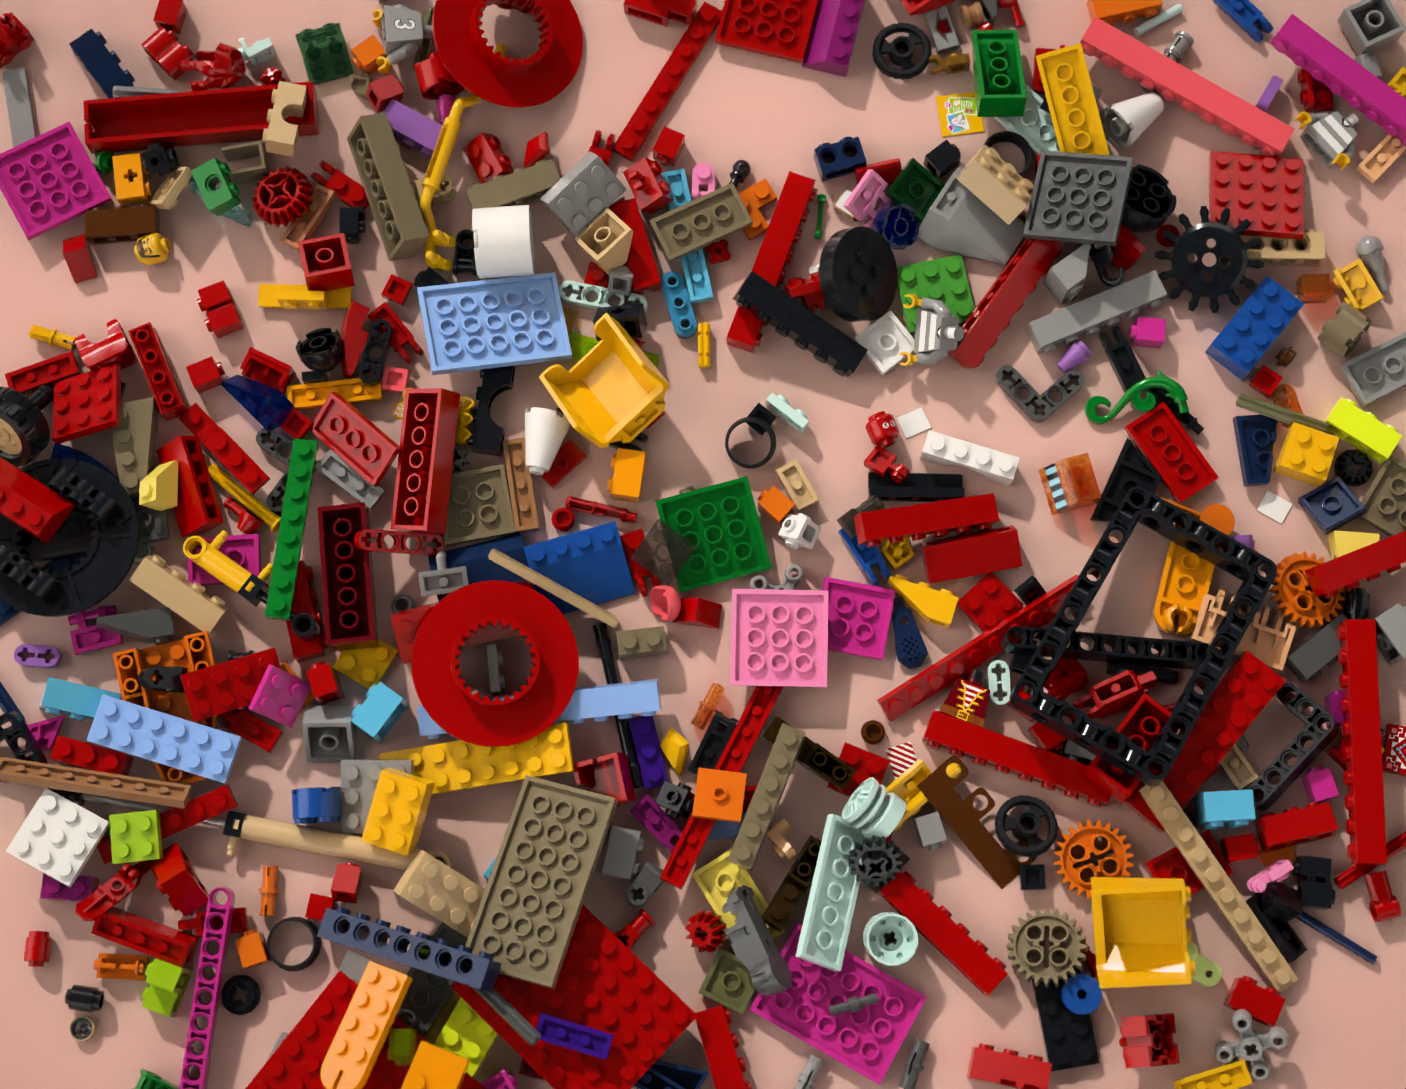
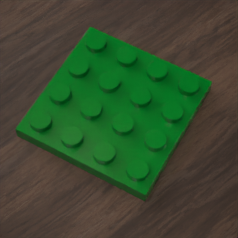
M747 476L655 501L680 593L772 568Z

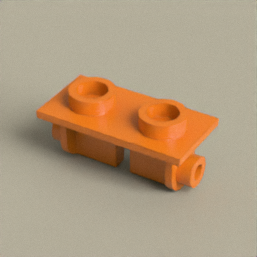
M99 953L98 960L94 961V970H97L96 978L146 981L145 971L147 969L148 956Z

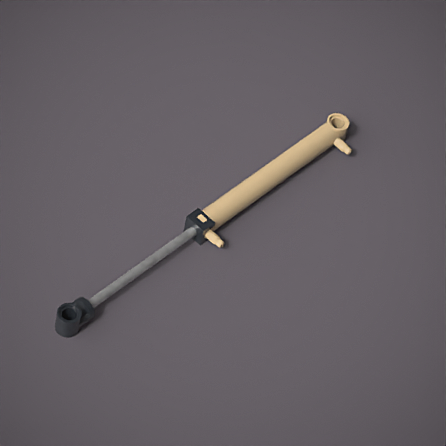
M48 788L56 793V789ZM65 791L61 795L81 807L87 800L138 811L159 810L162 813L173 808L72 791ZM228 810L227 818L215 816L201 822L224 827L223 834L229 837L227 856L231 857L234 856L237 850L239 839H247L406 871L420 849L416 848L415 853L406 856L361 841L362 837L247 815ZM421 849L436 859H444L445 864L452 868L453 863L445 853Z

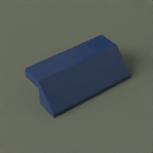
M520 533L445 551L447 554V568L466 566L469 584L491 580L509 582L526 580L490 560L488 554L493 548L529 567ZM436 555L428 556L430 570H437ZM450 593L437 595L438 602Z

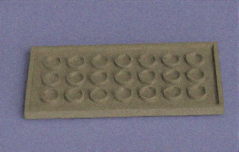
M528 775L525 776L465 945L473 949L472 954L478 956L481 951L494 955L493 961L501 963L498 974L551 989L555 988L618 802L616 798Z

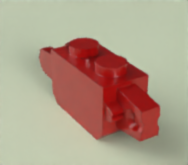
M1127 670L1093 685L1089 689V694L1076 699L1073 706L1081 709L1093 704L1094 707L1084 711L1088 714L1087 717L1094 719L1099 716L1100 719H1103L1136 704L1144 693H1149L1148 689L1158 685L1157 678L1153 671L1140 675L1139 673L1135 674L1133 670Z

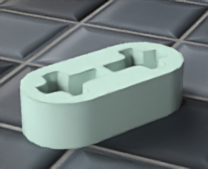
M995 660L987 668V687L990 690L989 701L999 707L1004 706L1010 700V670L1006 662ZM996 665L1001 670H1004V673L1000 675V681H997L996 673H992ZM997 685H1001V692L1006 694L1002 701H998V697L993 696L998 690Z

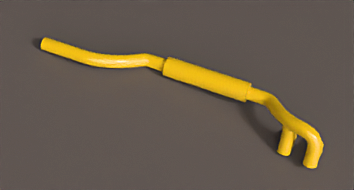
M497 43L494 53L501 52V57L504 58L507 46ZM473 94L461 97L454 102L449 117H446L422 184L424 190L419 204L422 209L424 223L429 228V238L425 245V262L430 268L435 270H451V260L444 259L439 254H436L437 246L454 247L456 239L454 236H449L438 229L436 230L431 202L435 192L439 191L461 127L460 118L464 108L474 106L483 100Z

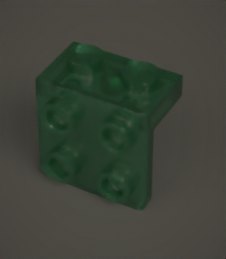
M327 23L321 28L305 29L295 34L309 82L313 81V84L317 85L353 74L350 56L340 23Z

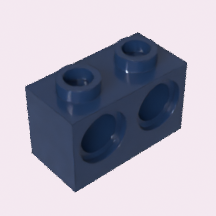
M859 136L855 138L845 137L833 144L823 143L814 149V160L821 182L855 173L854 167L864 166L867 162ZM852 151L856 156L848 157L845 155V152ZM830 157L834 162L825 163L823 159Z

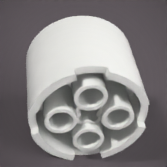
M530 205L473 209L472 227L477 276L479 278L535 275L534 238Z

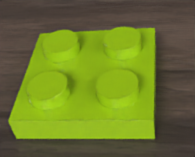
M159 810L109 815L112 864L163 859Z

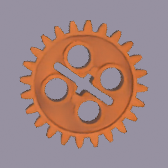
M1296 552L1290 557L1287 556L1282 559L1281 562L1276 564L1277 575L1272 582L1274 586L1268 590V592L1275 594L1270 601L1278 603L1274 609L1283 610L1281 618L1288 615L1289 623L1291 624L1297 620L1299 628L1304 624L1307 629L1313 626L1319 628L1323 624L1326 625L1331 619L1338 616L1337 612L1342 609L1339 603L1345 600L1344 597L1339 595L1345 591L1344 588H1339V594L1327 599L1325 595H1321L1324 602L1319 599V596L1315 597L1305 570L1324 563V557L1316 560L1315 553L1308 557L1306 552L1300 555ZM1289 578L1294 581L1295 585L1291 584ZM1298 601L1302 603L1303 608L1299 606Z
M1087 819L1085 827L1080 821L1077 822V830L1069 826L1071 834H1061L1065 839L1064 843L1056 842L1061 847V851L1053 852V854L1060 856V859L1054 861L1053 864L1061 866L1056 871V874H1064L1061 883L1069 881L1068 890L1070 891L1077 887L1076 895L1080 896L1085 891L1087 899L1091 896V882H1084L1080 878V872L1084 868L1091 869L1093 877L1122 878L1123 875L1131 876L1126 871V867H1133L1134 865L1127 862V858L1133 857L1134 854L1126 853V849L1131 847V844L1122 843L1126 835L1118 837L1119 828L1116 827L1110 831V823L1107 822L1104 827H1101V820L1098 819L1095 826L1092 825L1090 819ZM1098 836H1103L1106 839V847L1102 850H1097L1094 846V840ZM1075 845L1082 846L1084 850L1083 856L1079 859H1075L1071 855V849ZM1109 850L1114 851L1112 855L1097 859V865L1095 866L1093 863H1086L1078 868H1073V864L1089 859L1091 852L1094 855H1100ZM1107 859H1112L1116 865L1115 870L1111 873H1106L1103 869V863Z

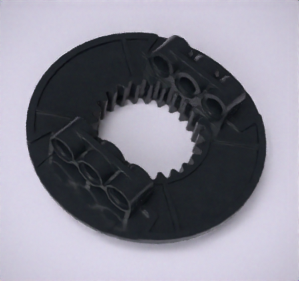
M53 458L27 465L20 470L75 504L76 506L73 510L76 509L87 517L91 522V528L94 530L91 532V535L95 540L90 541L93 548L86 550L88 557H81L80 565L74 563L72 564V570L65 567L63 573L57 569L52 573L49 569L43 570L40 566H36L28 557L30 553L25 549L28 543L24 539L29 538L30 535L24 529L0 515V598L15 609L36 616L60 617L79 613L107 598L122 583L130 571L137 554L140 535L136 508L123 485L110 473L93 464L75 459Z

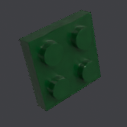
M912 158L907 162L885 195L920 224L945 184Z

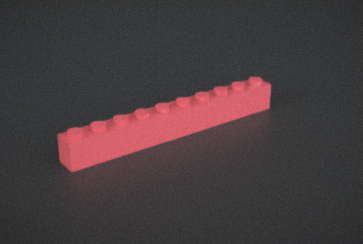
M1094 17L1080 41L1084 54L1097 57L1105 66L1120 70L1122 75L1127 78L1136 79L1146 89H1154L1161 93L1164 99L1180 104L1185 111L1194 112L1200 115L1203 121L1210 124L1214 123L1221 127L1224 133L1241 138L1244 144L1255 146L1265 156L1278 157L1295 130L1293 127L1097 17Z

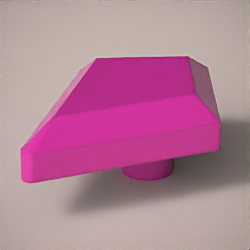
M64 716L28 725L41 750L51 751L64 722Z

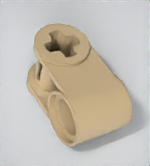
M444 175L439 191L434 194L431 206L450 202L455 198L456 190L448 176ZM424 179L411 182L414 186V195L417 203H420L424 190L422 186Z

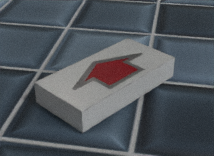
M945 5L924 13L937 54L959 48V42L947 6Z

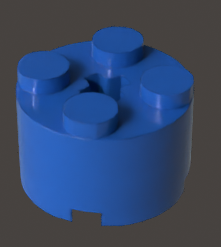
M341 787L292 789V817L294 824L317 823V818L318 822H340V817L342 816Z

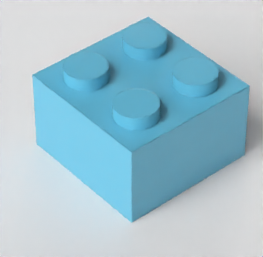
M379 682L378 685L374 684L366 694L368 698L362 705L358 704L351 713L353 718L350 720L379 744L409 706L401 696L382 682Z
M1253 789L1203 792L1194 797L1195 813L1198 817L1197 825L1204 826V830H1216L1219 827H1224V825H1228V829L1243 828V826L1249 825L1248 822L1256 819Z

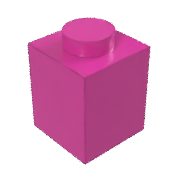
M1138 317L1135 323L1130 326L1129 337L1133 338V346L1161 348L1165 342L1166 319Z
M1321 765L1307 769L1308 773L1301 776L1309 803L1339 796L1330 767L1322 769Z

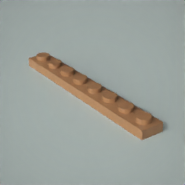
M0 757V781L183 809L192 793L191 785Z

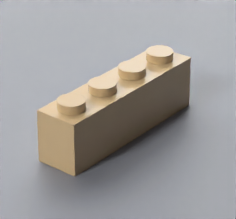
M148 555L144 557L129 581L201 631H208L209 635L213 633L229 611V608L225 606L226 603L217 596L211 597L205 593L206 589L199 583L194 582L192 584L185 579L186 575L176 568L172 570L166 566L167 562L160 556Z

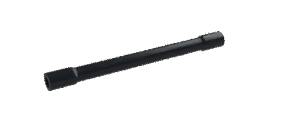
M607 624L594 625L593 630L597 647L600 651L607 684L619 683ZM614 715L622 753L627 754L634 789L642 787L643 781L635 756L627 718L618 719V715Z

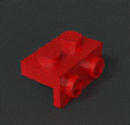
M481 133L462 148L481 183L489 182L498 175H509L514 171L510 158L504 154L501 148L500 140L493 134Z

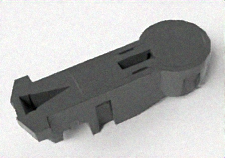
M746 885L738 886L730 892L727 903L722 908L723 913L730 911L732 915L736 914L738 917L735 919L736 925L727 929L725 933L729 935L736 957L748 968L756 990L763 996L777 995L792 986L790 969L784 958L778 953L753 899L754 892L752 888Z

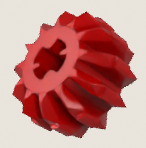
M701 910L688 919L690 924L686 925L685 929L690 934L687 935L686 939L693 941L691 947L698 946L699 952L707 951L711 953L724 944L723 939L727 935L723 929L727 924L720 923L721 916H714V911L709 910L705 912Z

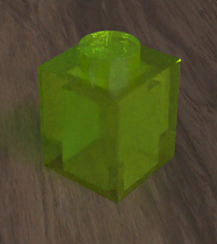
M418 1029L389 1030L388 1060H395L394 1065H410V1060L414 1059L417 1052Z

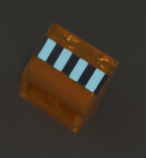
M1088 453L1065 458L1039 470L1051 515L1095 505L1101 499Z

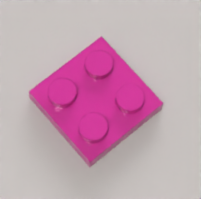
M269 664L248 709L292 728L309 693L310 684Z

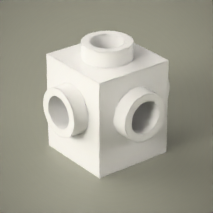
M799 513L798 516L788 514L778 535L785 539V544L791 548L798 549V547L812 549L821 528L812 522V519L802 513Z

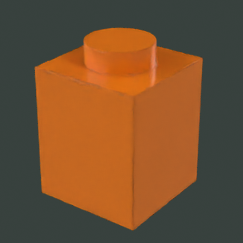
M374 34L351 49L354 56L352 59L353 64L359 71L363 69L367 76L381 67L376 64L378 57L388 58L387 55H384V47Z
M775 486L770 490L765 489L758 497V509L777 526H780L787 515L791 514L795 508V504Z
M255 929L241 933V938L235 940L244 969H250L271 961L263 933H255Z

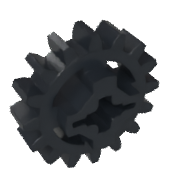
M874 835L871 841L864 837L862 838V845L859 843L854 844L855 850H850L848 861L849 867H851V874L857 876L858 882L865 879V885L867 886L870 882H874L875 886H878L879 881L888 884L889 877L895 880L896 872H901L902 855H900L899 847H894V841L891 840L886 843L885 837H882L879 841L876 840ZM889 857L891 858V863H890V864L888 863V858H889Z

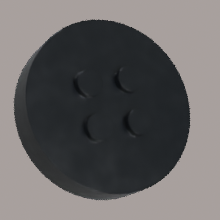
M868 227L843 229L833 234L826 242L820 257L819 280L822 293L831 310L846 321L861 322L878 319L892 305L898 284L896 260L889 244L877 231Z

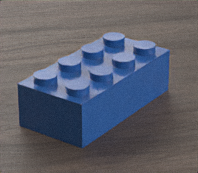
M1266 276L1211 343L1205 353L1240 380H1243L1302 308L1304 303L1269 276Z

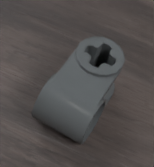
M650 860L643 866L627 890V901L633 907L639 908L644 906L664 882L659 878L663 870ZM641 890L644 899L634 901L631 892Z

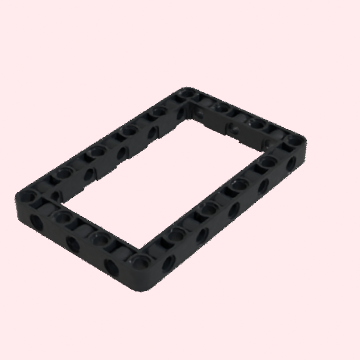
M1141 487L1131 488L1119 505L1012 690L1010 703L1018 711L1149 786L1160 784L1169 774L1277 575L1276 564L1269 558ZM1131 499L1137 500L1140 505H1135ZM1137 522L1243 581L1149 751L1132 743V739L1107 725L1103 726L1087 717V713L1068 702L1060 701L1044 692L1045 689H1043L1044 684L1081 623ZM1173 523L1180 524L1182 529L1176 528ZM1109 537H1115L1119 543L1112 542ZM1215 546L1221 547L1224 553L1217 551ZM1258 570L1265 572L1266 577L1261 576ZM1087 575H1093L1097 581L1089 580ZM1237 608L1242 609L1246 615L1239 614ZM1064 613L1072 614L1075 620L1067 619ZM1215 647L1221 648L1224 651V655L1219 654ZM1042 652L1049 653L1052 659H1045L1042 656ZM1194 686L1199 687L1203 694L1196 693ZM1019 692H1026L1029 699H1022L1019 696ZM1062 717H1069L1072 725L1065 724ZM1172 726L1178 727L1181 735L1175 734L1172 731ZM1105 742H1112L1116 750L1107 748ZM1149 767H1155L1159 771V776L1153 775Z

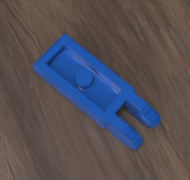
M1213 0L1224 13L1245 32L1247 31L1248 35L1257 43H1260L1264 37L1254 26L1256 22L1258 27L1267 34L1271 33L1274 29L1272 24L1263 16V13L1249 0Z
M854 522L839 530V535L862 572H865L872 586L879 585L878 578L871 569L876 564L882 576L886 580L889 579L891 573L884 563V558L878 548H868L867 544H858Z

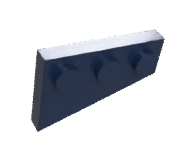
M1261 414L1236 416L1233 418L1244 487L1267 485L1270 483L1274 457L1272 452L1277 437L1276 426L1278 420Z

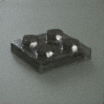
M658 519L630 558L670 586L697 546Z

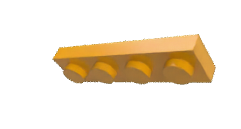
M360 378L286 386L288 409L293 411V409L320 408L324 405L331 392H337L350 404L383 401L381 381L376 386H366Z

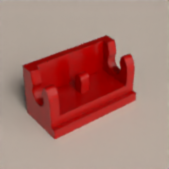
M252 347L249 348L240 367L243 370L242 376L284 395L287 389L286 386H289L295 375L292 366Z

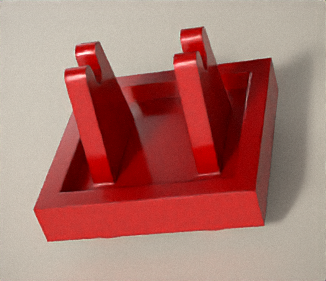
M819 271L811 273V278L805 279L800 276L788 279V284L783 285L785 294L791 298L801 296L805 307L810 311H815L814 306L819 308V310L824 309Z

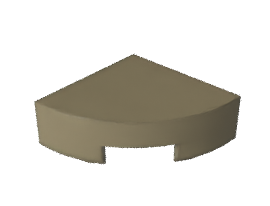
M349 74V82L354 93L360 98L368 100L365 94L369 83L373 80L372 76Z

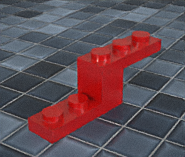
M196 403L178 418L194 436H198L199 441L252 495L270 480L269 476Z

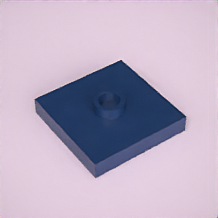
M1339 476L1298 498L1300 506L1325 535L1366 513V507Z

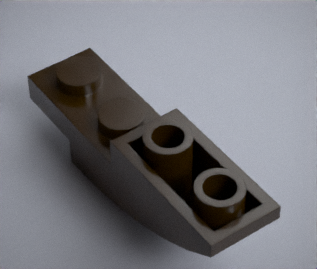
M776 716L763 737L774 744L782 723L789 724ZM805 737L796 762L843 791L856 773V770L818 743H814Z
M812 835L809 836L762 915L765 924L780 933L814 877L822 841Z

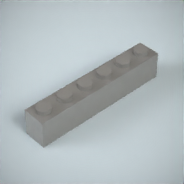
M1156 270L1031 321L1028 323L1026 331L1037 354L1043 351L1047 354L1056 350L1060 344L1066 343V345L1076 342L1079 336L1084 334L1091 336L1099 332L1103 326H1115L1121 322L1122 318L1127 316L1134 318L1140 315L1142 310L1146 308L1153 310L1160 307L1167 296V292Z

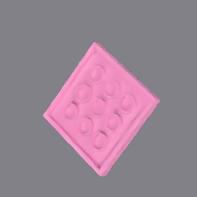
M732 589L730 686L827 687L829 591Z

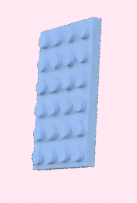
M555 272L417 287V296L432 375L566 360L572 357Z

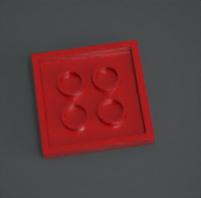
M117 363L54 382L52 440L55 443H64L121 425V367Z

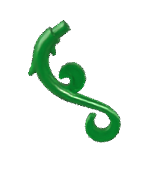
M1157 370L1158 376L1145 378L1130 387L1108 415L1100 417L1096 414L1095 409L1098 405L1104 404L1108 408L1111 406L1108 399L1099 395L1093 396L1087 401L1085 414L1091 422L1104 424L1116 417L1131 400L1134 408L1138 411H1150L1155 406V396L1147 392L1146 399L1140 398L1141 392L1150 388H1161L1169 392L1166 394V397L1173 398L1174 403L1178 405L1180 414L1189 411L1186 402L1188 397L1178 382Z

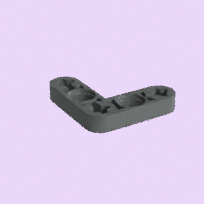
M1012 366L1000 368L996 376V382L1030 420L1040 423L1045 421L1082 388L1084 376L1077 370H1070L1041 395ZM1003 373L1006 375L1010 373L1012 375L1011 381L1014 384H1016L1017 381H1019L1020 383L1017 384L1013 390H1011L1010 388L1013 384L1009 380H1002L1004 376ZM1068 377L1071 379L1077 378V386L1072 384L1066 391L1064 387L1070 380ZM1026 389L1029 392V398L1026 400L1019 399L1016 394L1017 390ZM1059 391L1062 395V400L1059 402L1052 401L1049 396L1050 392ZM1032 398L1035 399L1033 405L1036 408L1042 407L1044 409L1042 412L1043 416L1041 414H1034L1035 408L1032 404L1029 407L1026 406L1031 402Z
M261 429L256 435L257 444L264 451L289 467L291 456L288 458L281 457L280 451L285 446L293 447V443L273 429ZM271 434L272 440L277 443L276 448L269 442L264 444L262 438L264 436L269 437ZM289 468L267 497V506L275 514H282L283 505H277L274 508L273 500H279L283 494L280 490L281 488L284 491L286 489L285 483Z

